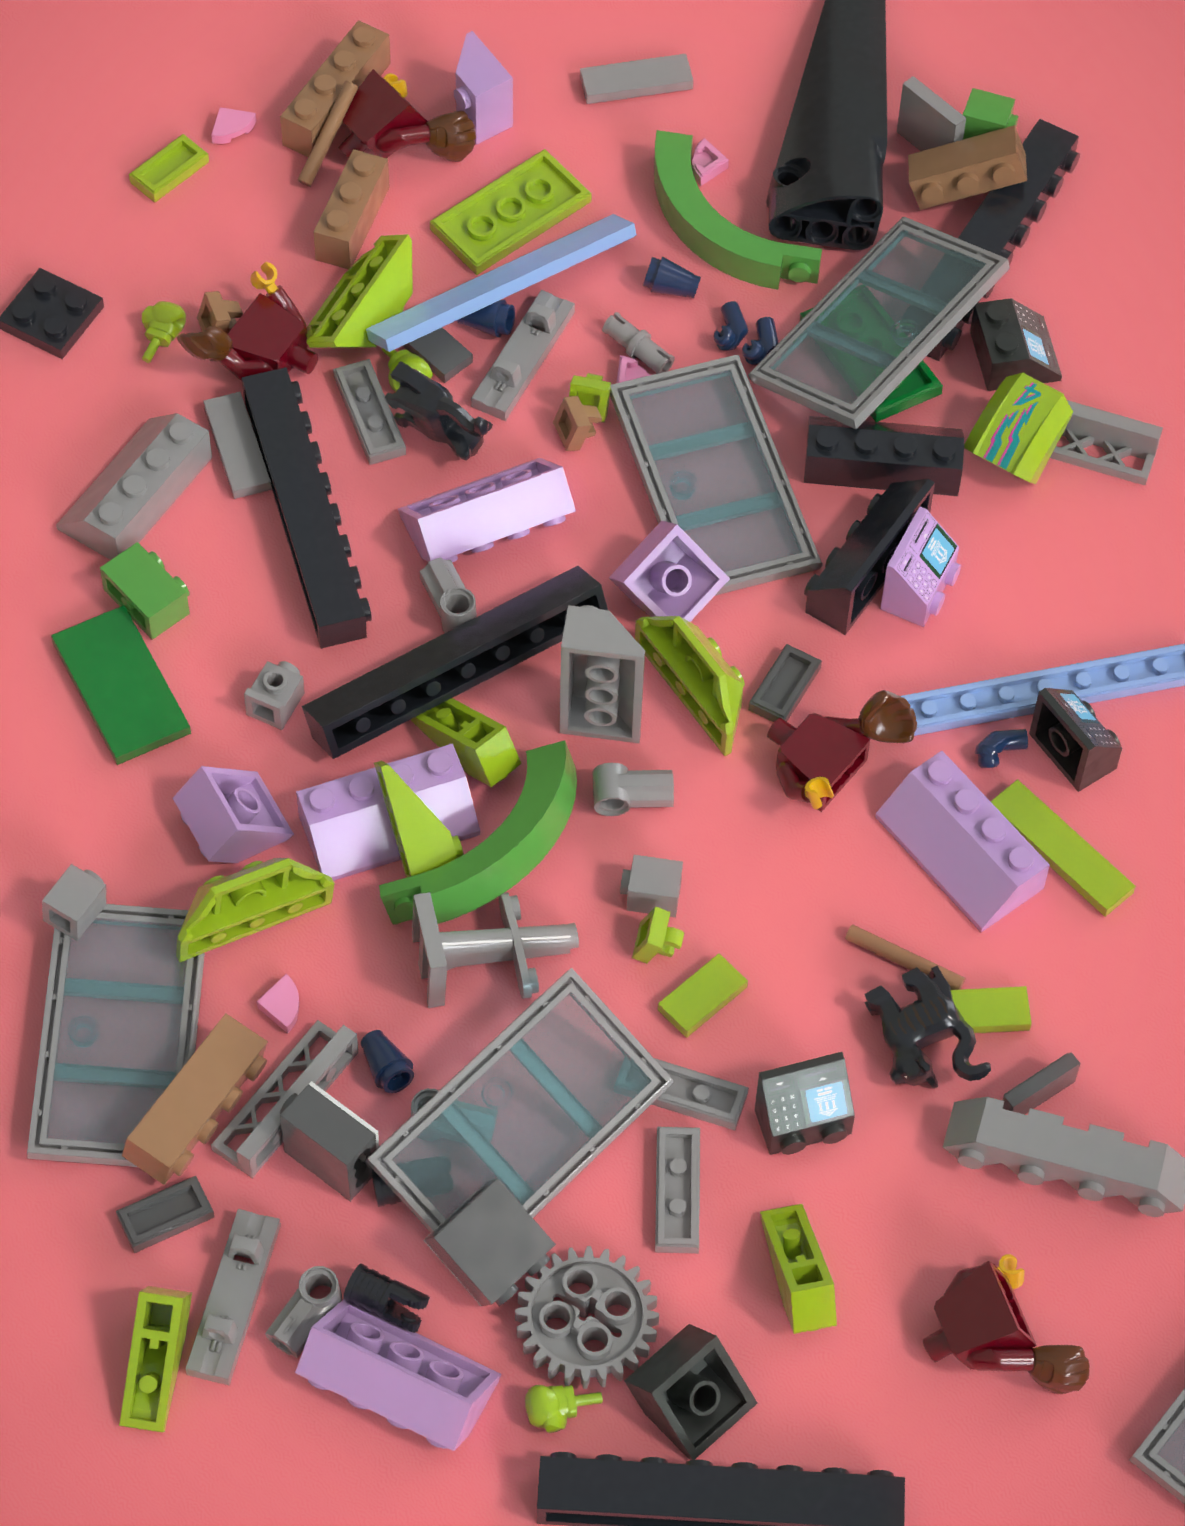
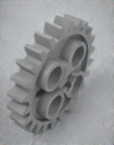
M587 1246L584 1257L578 1258L574 1249L569 1248L568 1260L564 1262L554 1253L551 1255L552 1268L549 1269L546 1266L541 1268L537 1272L539 1279L527 1276L525 1278V1288L529 1292L518 1293V1304L522 1307L515 1309V1321L522 1323L517 1326V1338L527 1339L523 1343V1353L531 1354L537 1352L533 1358V1366L539 1368L548 1363L549 1379L554 1378L559 1372L564 1373L565 1386H569L576 1376L581 1378L583 1389L588 1388L590 1377H596L601 1387H606L607 1374L612 1373L617 1380L622 1381L624 1374L623 1366L625 1365L629 1369L636 1371L639 1362L636 1355L648 1358L650 1347L646 1342L656 1341L657 1331L652 1327L659 1325V1313L651 1311L657 1307V1296L647 1295L651 1289L650 1280L637 1282L640 1277V1267L636 1266L626 1271V1257L624 1255L618 1258L615 1263L610 1262L609 1249H605L600 1258H594L591 1246ZM575 1283H584L590 1287V1290L584 1294H576L569 1287ZM559 1297L563 1299L564 1302L553 1301V1298ZM619 1304L627 1308L628 1312L622 1316H615L606 1309L612 1305ZM589 1313H591V1314H594V1315H595V1318H594V1317H591V1316H589V1317H587V1316H588ZM580 1316L583 1318L587 1317L585 1321L579 1319ZM552 1318H560L566 1321L567 1325L562 1329L554 1330L545 1323ZM611 1332L621 1333V1336L615 1337L611 1334ZM598 1340L605 1344L606 1347L601 1351L592 1352L583 1345L587 1341Z

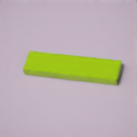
M1018 779L990 801L1050 864V867L1103 916L1106 917L1134 893L1136 886Z

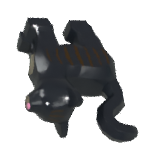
M400 361L390 374L392 379L400 383V387L394 394L387 393L385 396L387 403L392 408L397 409L399 407L406 411L404 414L396 412L393 416L397 424L404 428L412 426L434 441L447 443L455 455L462 460H468L470 456L476 455L484 443L483 436L491 430L493 424L479 416L474 419L464 408L453 401V396L447 388Z
M938 966L931 968L928 975L921 972L917 967L902 975L907 991L915 992L918 1000L905 1007L900 1008L883 986H879L864 994L867 1000L864 1003L871 1015H880L884 1039L894 1054L893 1066L889 1075L896 1085L907 1083L915 1086L928 1082L932 1088H937L938 1082L933 1072L932 1063L921 1049L954 1035L959 1039V1042L952 1054L953 1070L959 1077L968 1081H975L986 1077L991 1071V1064L988 1062L978 1065H971L969 1063V1057L976 1044L973 1028L964 1020L954 1004L950 985Z

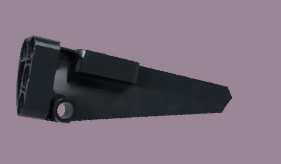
M825 0L767 195L769 231L774 237L782 240L850 250H864L873 245L883 213L882 166L887 150L886 0Z

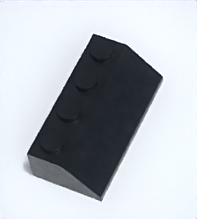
M809 416L804 483L886 490L891 483L930 479L935 482L933 494L958 496L963 471V430L864 421L857 429H854L832 418Z
M922 479L891 483L882 495L877 493L873 497L867 508V515L862 522L856 520L847 533L846 542L841 549L835 547L827 558L824 571L820 576L814 574L807 583L804 590V595L807 596L805 613L842 634H847L884 585L887 565L918 508L922 507L929 512L931 511L935 487L934 481Z

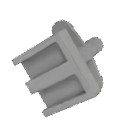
M430 892L413 895L412 940L413 943L419 942L418 966L421 979L428 978V1008L445 1005L448 970L460 966L510 960L514 961L522 999L531 998L532 993L539 992V983L535 968L528 969L526 959L569 954L571 949L578 948L579 937L575 923L518 927L516 920H521L517 895L509 896V893L505 892L499 896V908L505 928L439 932Z

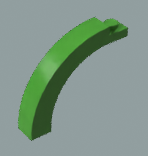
M657 130L654 151V185L657 199L670 227L693 253L723 273L761 287L778 290L781 278L795 282L818 284L822 249L768 240L744 231L729 222L709 204L696 183L691 166L693 135Z
M565 740L526 751L527 774L522 793L508 817L482 843L463 856L436 869L379 885L381 900L393 925L412 920L413 895L428 892L431 894L437 924L467 914L512 888L544 859L563 832L571 815L576 797V767Z

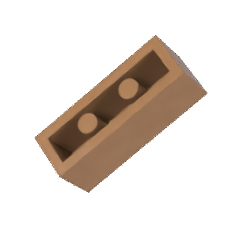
M1015 125L908 155L909 184L920 210L1027 181L1026 153Z
M353 149L313 232L315 258L317 261L349 269L354 264L389 190L387 158Z

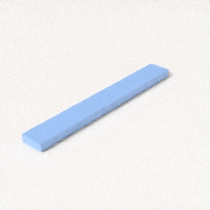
M615 214L607 216L367 328L368 340L391 352L637 235L635 224Z
M1185 644L902 695L901 697H904L909 702L910 708L914 709L917 721V730L914 732V736L1034 714L1038 693L1044 688L1073 690L1081 701L1088 703L1185 686Z

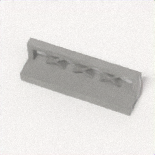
M1067 400L1073 410V414L1062 436H1065L1070 444L1063 447L1056 446L1050 458L1146 485L1163 428ZM1091 445L1100 446L1107 455L1100 458L1088 456L1084 448ZM1131 455L1145 459L1142 471L1126 467L1121 459Z
M317 1020L211 1144L212 1151L253 1178L283 1143L280 1110L285 1101L294 1093L299 1095L311 1081L326 1092L359 1053L357 1034L344 1025L336 1033ZM319 1037L328 1041L315 1059L310 1060L309 1048ZM305 1054V1061H299ZM304 1070L287 1091H284L282 1080L289 1072ZM278 1086L279 1092H273L274 1089ZM277 1102L261 1122H257V1109L263 1103ZM252 1116V1123L245 1124ZM251 1133L236 1152L227 1146L235 1135Z

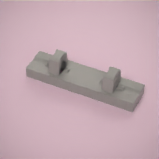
M544 290L539 292L472 396L471 406L501 420H507L574 315L575 303L558 298Z
M241 1209L237 1210L185 1368L188 1376L230 1386L281 1227L280 1219L258 1215ZM235 1255L252 1259L254 1265L234 1260Z

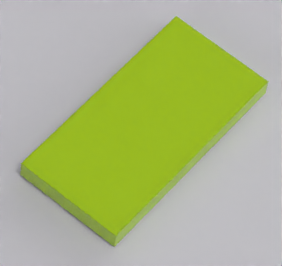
M544 149L431 220L430 230L466 266L478 275L592 201V193Z

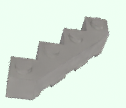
M991 1097L954 1102L943 1148L956 1157L958 1162L964 1167L980 1169L985 1165L1003 1163L1017 1174L1019 1180L1031 1185H1040L1044 1181L1063 1179L1078 1191L1079 1196L1090 1201H1100L1104 1197L1123 1195L1137 1206L1142 1214L1150 1217H1161L1165 1213L1181 1212L1184 1209L1185 1158L1168 1144L1150 1140L1148 1147L1123 1141L1125 1134L1123 1132L1093 1124L1089 1125L1088 1131L1063 1125L1064 1117L1032 1108L1029 1109L1028 1115L1003 1109L1004 1101Z

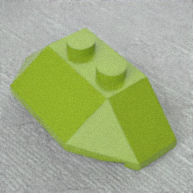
M408 234L380 236L374 243L375 247L363 254L348 269L307 326L306 343L310 348H371L377 346L368 340L366 329L403 312L405 304L413 294L412 239Z
M654 616L637 619L635 624V640L645 650V656L724 756L730 754L742 706L743 687L745 686L744 679L735 666L730 667L722 657L718 644L713 638H707L698 626L680 616Z
M273 858L265 862L255 861L246 865L237 873L226 877L222 875L215 876L207 880L196 892L177 936L176 957L180 963L332 903L335 883L330 876L290 858Z

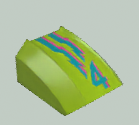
M1022 372L1007 376L974 425L964 444V448L1013 475L1036 484L1070 421L1073 410L1063 393Z

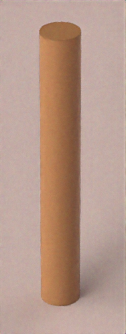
M349 81L344 82L299 175L298 181L311 187L356 94L358 86Z
M853 924L846 934V940L909 970L917 967L921 972L928 975L931 968L938 966L950 985L951 990H961L965 982V977Z

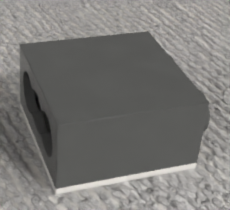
M312 1081L299 1095L294 1093L285 1101L280 1110L285 1153L351 1202L372 1178V1167L365 1159L379 1147L378 1130Z
M498 1178L485 1182L423 1240L480 1306L492 1305L494 1302L500 1306L509 1300L519 1289L515 1283L526 1272L532 1276L543 1268L550 1260L546 1253L556 1245Z

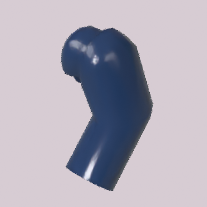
M736 301L727 302L721 307L726 326H721L722 331L716 330L713 336L714 341L721 350L730 351L735 349L748 333V326Z
M763 317L757 320L758 340H751V346L745 343L742 348V354L746 362L751 365H758L778 345L775 321L771 317Z
M1026 729L1003 730L988 734L976 746L975 754H978V765L981 768L997 767L1000 763L998 753L1007 750L1027 749Z

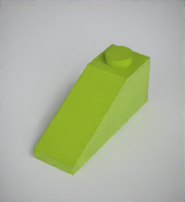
M453 698L410 719L438 747L453 743L463 770L468 775L490 787L504 780L510 772L522 764L506 726Z
M382 760L375 762L376 773L406 878L436 869L463 856L464 853L458 836L451 835V832L389 764Z
M803 1204L761 1211V1222L782 1303L793 1333L837 1326L834 1282Z
M152 1286L139 1291L119 1426L165 1432L186 1338L192 1292Z

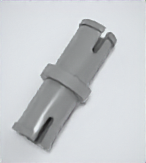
M615 312L604 323L602 331L626 348V354L631 358H638L656 374L669 371L672 367L675 357L653 342L651 334L646 330H638L624 319L620 313Z

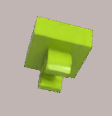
M588 373L586 377L574 375L570 383L569 397L578 396L582 405L596 406L602 417L601 422H605L608 414L611 382L602 381L603 376Z
M655 906L640 922L632 956L633 959L647 964L657 953L672 957L675 948H681L684 932L677 928L667 927L671 912Z

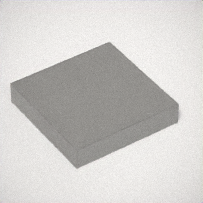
M914 76L903 83L897 125L898 134L920 151L963 140L966 117Z

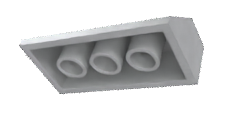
M178 413L148 419L56 524L57 530L110 560L136 542L139 543L212 459L209 430Z
M568 605L561 644L560 733L640 743L645 650L609 610L598 609L590 605L581 607Z

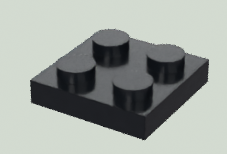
M39 268L1 314L0 329L63 359L104 308L103 297Z

